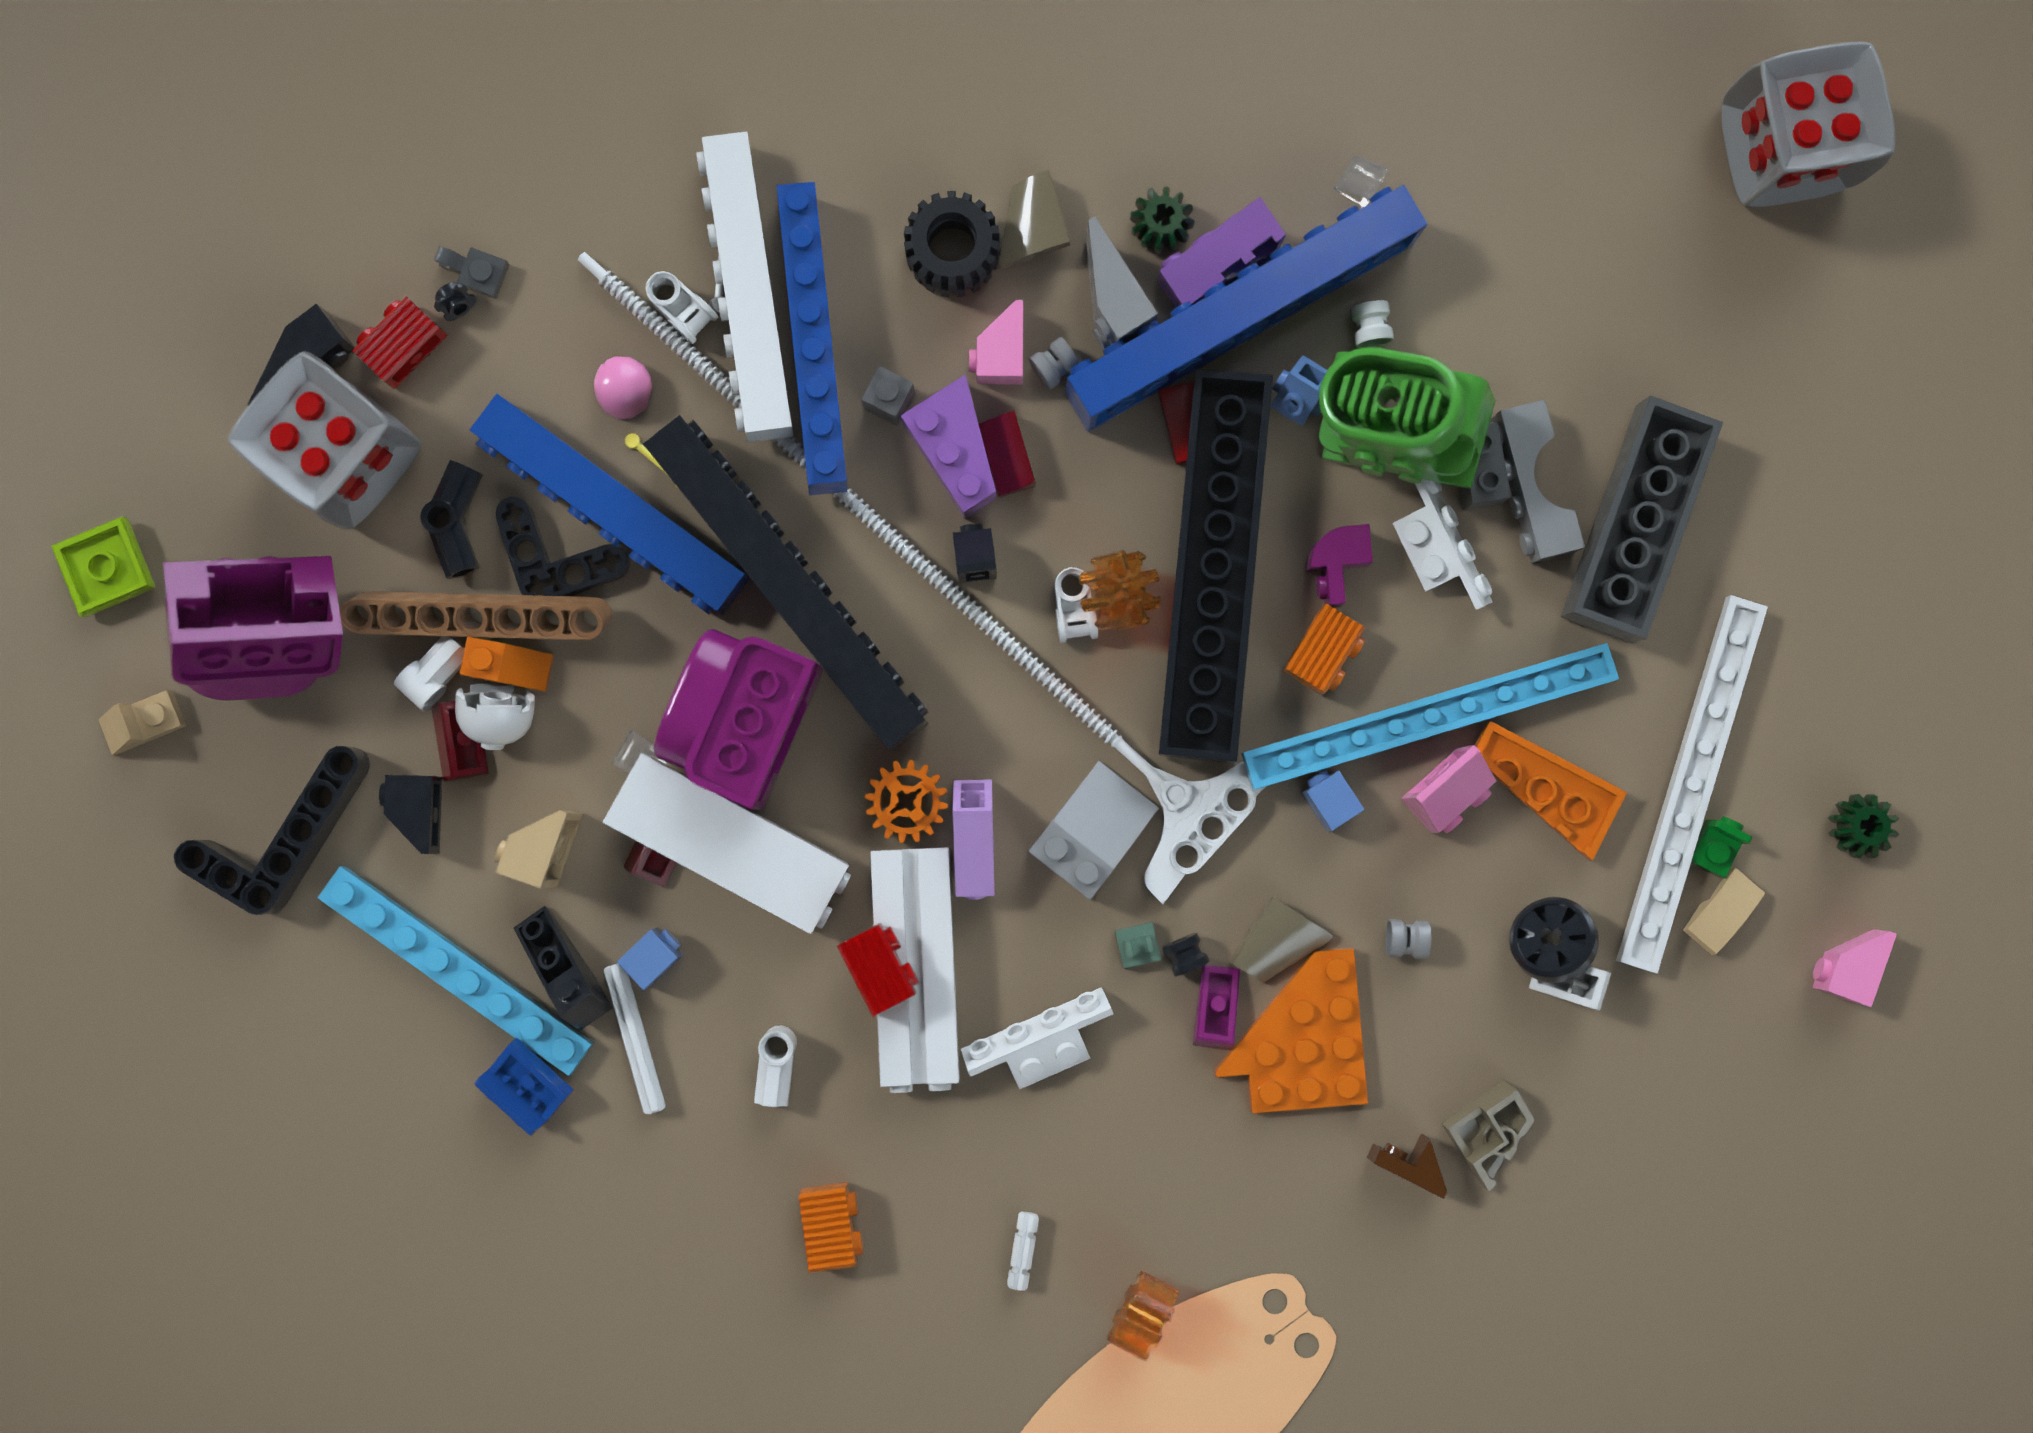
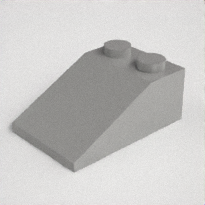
M1094 216L1088 220L1085 242L1093 321L1096 328L1092 332L1100 347L1105 350L1119 340H1124L1126 344L1138 337L1137 331L1146 324L1155 321L1158 313Z
M1098 761L1028 851L1090 900L1121 861L1159 807Z

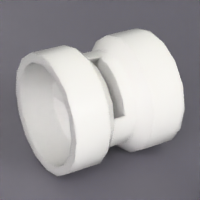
M1368 301L1351 308L1352 321L1357 323V327L1360 328L1354 335L1356 347H1377L1394 340L1393 328L1385 324L1388 322L1387 317L1390 314L1388 301Z

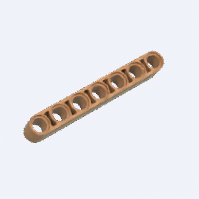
M383 591L362 592L342 604L339 609L342 626L349 632L356 634L567 640L594 639L609 626L613 615L609 604L603 599L596 597ZM357 605H361L366 609L368 620L360 616ZM395 606H399L404 610L406 621L398 618L395 613ZM433 607H437L443 612L444 622L435 618L432 612ZM470 608H475L481 613L482 623L475 621L471 617ZM508 609L518 612L521 624L511 621L508 616ZM546 610H552L557 614L560 621L559 625L548 621L545 614ZM584 611H590L595 614L598 626H592L585 621Z

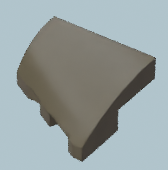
M1049 170L1032 175L1012 187L999 257L1000 270L1033 261L1036 255L1070 246L1071 241Z
M1271 897L1253 928L1249 929L1230 963L1264 983L1328 943L1333 935Z
M1502 1080L1441 1124L1485 1189L1490 1191L1497 1184L1493 1178L1504 1159L1506 1158L1509 1161L1512 1159L1517 1150L1519 1139L1527 1134L1535 1119L1518 1090L1505 1080Z

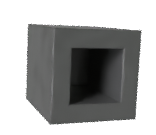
M878 366L861 399L864 409L898 426L901 422V415L906 412L915 394L914 383Z

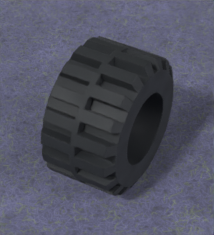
M947 191L948 197L940 198V194L936 193L931 195V203L927 204L925 200L921 201L918 204V212L912 211L908 217L909 226H905L904 230L907 264L910 271L914 272V278L919 284L925 283L926 290L932 293L936 289L940 290L943 297H949L950 292H957V297L965 296V290L971 288L974 293L980 289L982 281L987 284L992 278V270H996L999 263V227L995 224V216L992 211L986 212V205L980 199L974 203L972 202V195L965 192L962 198L956 197V191ZM957 228L967 232L974 239L975 247L966 258L949 262L939 259L931 252L930 243L932 239L945 229Z

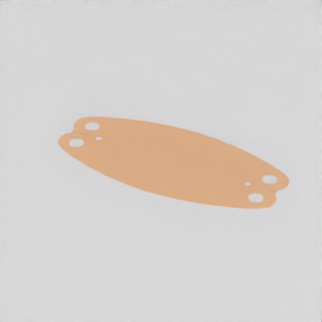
M1271 1273L1243 1279L1172 1306L1111 1342L1071 1375L1050 1396L1021 1433H1280L1322 1377L1333 1356L1337 1335L1323 1317L1313 1316L1308 1311L1309 1309L1305 1305L1306 1293L1293 1275ZM1278 1289L1286 1295L1287 1305L1281 1313L1272 1314L1265 1310L1263 1297L1267 1291ZM1303 1333L1314 1335L1319 1342L1317 1353L1310 1358L1299 1356L1294 1349L1296 1338ZM1271 1334L1274 1336L1272 1344L1265 1343L1264 1338L1266 1335Z

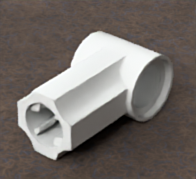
M442 636L420 660L410 663L400 672L394 681V686L420 710L426 711L430 709L446 692V684L461 669L465 645L454 636Z
M779 1025L770 1028L761 1038L758 1046L759 1063L754 1103L762 1106L787 1107L789 1103L797 1038L794 1032L786 1026ZM777 1036L783 1038L788 1046L787 1052L779 1055L773 1053L768 1047V1040Z

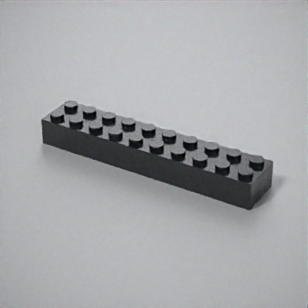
M1195 369L1159 746L1160 756L1237 763L1273 375Z
M678 415L643 443L888 750L893 753L928 725L924 719V716L929 713L926 707L913 692L908 696L903 693L899 688L905 683L889 662L883 666L875 657L881 652L864 631L859 635L854 632L851 627L857 622L843 604L838 601L833 605L829 601L828 597L833 592L819 574L813 571L809 575L804 570V567L809 564L791 540L784 545L780 538L785 533L767 510L759 514L756 508L761 503L744 481L741 480L737 484L734 483L732 479L738 474L719 450H716L713 454L710 453L709 449L714 445L694 419L687 424L681 415Z

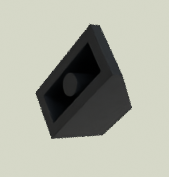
M980 523L960 526V532L953 533L959 583L997 579L991 528L983 529V524Z
M385 775V783H382L379 789V802L381 806H384V815L421 854H440L443 777Z

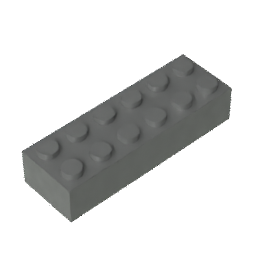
M1651 395L1636 405L1563 608L1562 618L1630 643L1647 639L1721 431L1722 421Z

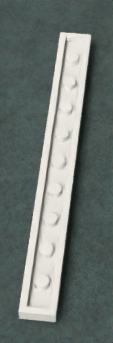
M1733 595L1725 598L1616 958L1618 962L1652 973H1658L1767 612V606Z

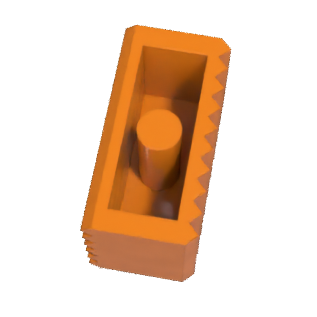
M1324 604L1314 617L1282 669V672L1319 695L1325 694L1328 689L1334 692L1345 676L1346 672L1341 670L1348 656L1354 659L1366 641L1360 637L1365 627L1329 604Z
M848 1182L802 1188L799 1192V1202L808 1272L855 1267L858 1261L857 1255L864 1254L861 1230L854 1231L852 1216L859 1214L856 1191L849 1192Z

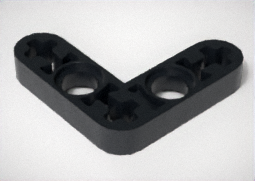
M508 497L502 500L496 508L495 514L498 527L522 595L539 596L535 592H530V588L535 585L534 579L538 577L543 582L554 580L555 578L551 572L555 570L556 579L563 589L558 591V586L552 584L543 588L542 596H572L619 580L629 570L630 560L627 553L620 547H615L612 544L602 545L550 563L531 506L520 498ZM515 506L518 510L524 511V514L519 516V523L525 531L530 528V533L517 534L518 530L515 523L511 520H506V516L511 514V507ZM512 533L517 534L516 536L511 538ZM524 541H532L537 548L535 557L530 561H521L517 556L518 546ZM608 553H611L616 558L620 557L621 561L615 564L616 570L614 572H611L607 567L596 569L595 571L599 577L594 579L593 569L587 562L588 559L592 558V563L599 565L607 561L606 555ZM573 564H579L585 570L584 580L578 585H570L565 579L567 568Z

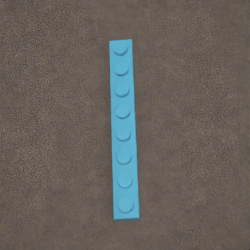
M340 866L317 897L515 1039L518 1038L525 1046L566 1075L570 1076L573 1074L594 1044L589 1038L346 866Z

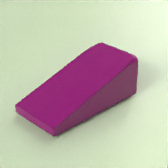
M1213 965L1202 966L1193 1034L1194 1046L1231 1050L1234 1046L1241 969Z

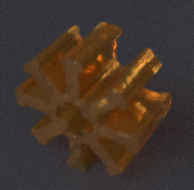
M1122 550L1095 556L1090 559V563L1094 565L1095 570L1081 573L1079 584H1085L1094 589L1095 596L1082 599L1080 603L1084 612L1100 610L1098 620L1094 623L1097 628L1101 630L1111 628L1121 630L1144 626L1150 622V618L1147 617L1145 611L1159 609L1161 597H1155L1146 592L1145 586L1149 583L1159 582L1160 579L1156 569L1140 572L1143 560L1146 559L1143 553L1136 551L1126 554Z
M1141 1270L1137 1275L1134 1285H1130L1124 1295L1125 1302L1123 1306L1116 1311L1112 1322L1114 1325L1107 1335V1340L1133 1356L1146 1361L1152 1346L1157 1347L1162 1338L1161 1330L1163 1325L1172 1318L1175 1310L1172 1306L1179 1296V1290Z

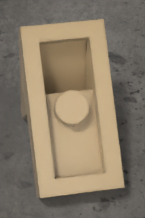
M165 690L133 704L117 703L98 719L112 755L120 754L187 726L174 692L170 690Z

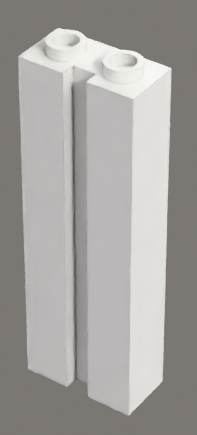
M644 752L640 754L602 822L809 934H812L815 926L820 929L823 928L832 911V908L827 906L834 892L841 895L851 877V874L846 872L849 865L844 860L737 802L695 785L689 780L687 775Z
M950 848L871 851L874 926L881 923L884 930L889 927L893 929L901 945V948L896 950V953L902 965L909 962L919 980V983L914 985L917 992L914 996L877 1015L880 1087L889 1086L891 1093H905L913 1091V1084L927 1083L929 1091L951 1090L952 1083H959L960 1075Z

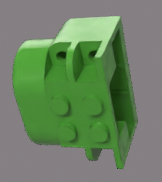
M1376 347L1359 348L1350 352H1337L1334 363L1325 373L1319 390V405L1323 415L1319 431V438L1324 446L1322 458L1359 466L1361 471L1370 475L1383 476L1384 472L1399 474V479L1409 483L1420 484L1422 479L1471 489L1496 399L1489 383L1485 379L1473 374L1452 371L1444 363L1431 357ZM1391 399L1398 403L1393 408H1384Z

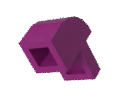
M1369 524L1343 526L1333 529L1325 534L1309 552L1306 561V572L1321 571V576L1316 578V591L1318 599H1324V604L1338 608L1346 603L1343 569L1363 568L1373 563Z

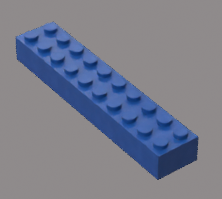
M1405 185L1393 191L1390 187L1380 190L1370 198L1371 203L1360 210L1357 206L1347 209L1336 218L1338 222L1327 229L1324 225L1312 229L1303 237L1305 241L1294 248L1290 244L1284 245L1270 255L1272 260L1260 267L1257 263L1249 265L1237 274L1238 280L1225 286L1224 282L1214 285L1203 294L1205 299L1194 305L1190 301L1181 304L1171 311L1170 315L1172 317L1161 324H1158L1157 320L1152 321L1137 331L1138 337L1126 344L1124 340H1119L1103 351L1105 356L1093 363L1090 359H1086L1071 368L1070 373L1072 375L1067 377L1065 395L1087 432L1092 431L1158 393V390L1167 388L1193 373L1195 369H1200L1412 247L1428 224Z

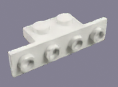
M1422 479L1420 484L1415 485L1425 507L1395 521L1393 526L1425 592L1460 576L1476 610L1492 603L1490 597L1492 594L1491 585L1484 574L1479 575L1473 562L1475 560L1474 550L1466 539L1462 540L1456 527L1459 525L1457 515L1450 505H1445L1440 491H1442L1441 483Z
M1101 987L1092 992H1085L1076 999L1060 1006L1046 1009L1041 1014L1021 1023L1012 1024L1005 1030L987 1038L978 1039L971 1045L962 1048L961 1052L970 1077L1007 1061L1019 1089H1022L1090 1059L1078 1029L1114 1013Z

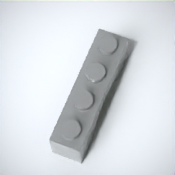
M1545 400L1499 411L1491 419L1492 423L1498 422L1507 477L1512 493L1509 505L1513 517L1519 519L1522 533L1519 535V542L1523 554L1529 556L1530 563L1532 564L1575 553L1585 548L1575 510L1564 509L1549 502L1539 491L1535 481L1534 465L1536 457L1541 448L1555 437Z

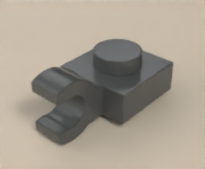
M439 246L434 261L438 262L440 267L460 274L457 283L464 284L467 289L494 299L497 298L509 267L507 260L470 247L467 257H464L450 249Z

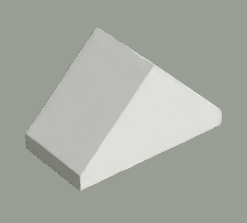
M1589 966L1582 974L1565 982L1548 983L1532 978L1529 988L1600 1011L1611 973Z

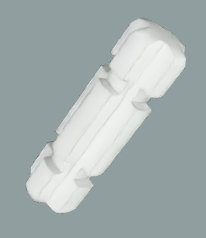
M1020 1212L1017 1219L1016 1229L1019 1231L1015 1233L1010 1262L1012 1269L1009 1270L1007 1286L1018 1291L1027 1290L1030 1273L1028 1270L1031 1269L1036 1241L1034 1233L1037 1232L1039 1223L1038 1215L1032 1212Z

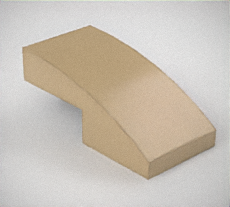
M1734 868L1728 872L1726 878L1721 880L1710 899L1700 903L1683 931L1713 956L1739 930L1758 905L1765 892L1737 868Z

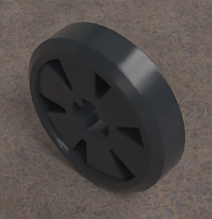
M1548 897L1529 904L1517 915L1510 929L1509 945L1514 959L1526 974L1542 982L1560 983L1579 976L1591 965L1598 951L1599 935L1591 916L1581 905L1566 898ZM1553 933L1556 937L1559 936L1561 943L1554 946L1548 942L1546 937Z

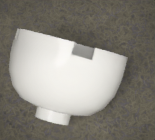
M505 684L470 685L469 693H463L462 688H460L456 693V721L461 731L471 740L481 743L482 748L501 750L505 747V744L513 743L526 735L531 727L535 709V695L526 689L524 696L512 694L515 686Z

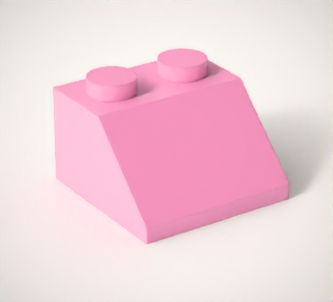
M1475 745L1456 748L1400 799L1431 833H1440L1443 830L1447 834L1461 823L1463 818L1460 814L1470 805L1476 808L1490 797L1492 793L1489 788L1497 781Z

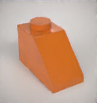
M467 636L459 675L547 692L554 655Z

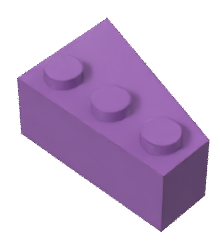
M1258 197L1214 231L1207 232L1199 237L1192 244V247L1183 254L1177 252L1163 261L1160 265L1162 269L1159 271L1157 281L1175 308L1188 301L1194 305L1205 299L1203 294L1214 285L1224 282L1225 286L1238 280L1237 274L1249 265L1257 263L1260 267L1272 260L1270 255L1281 247L1286 234L1262 198Z
M965 374L901 415L903 426L964 519L996 499V489Z

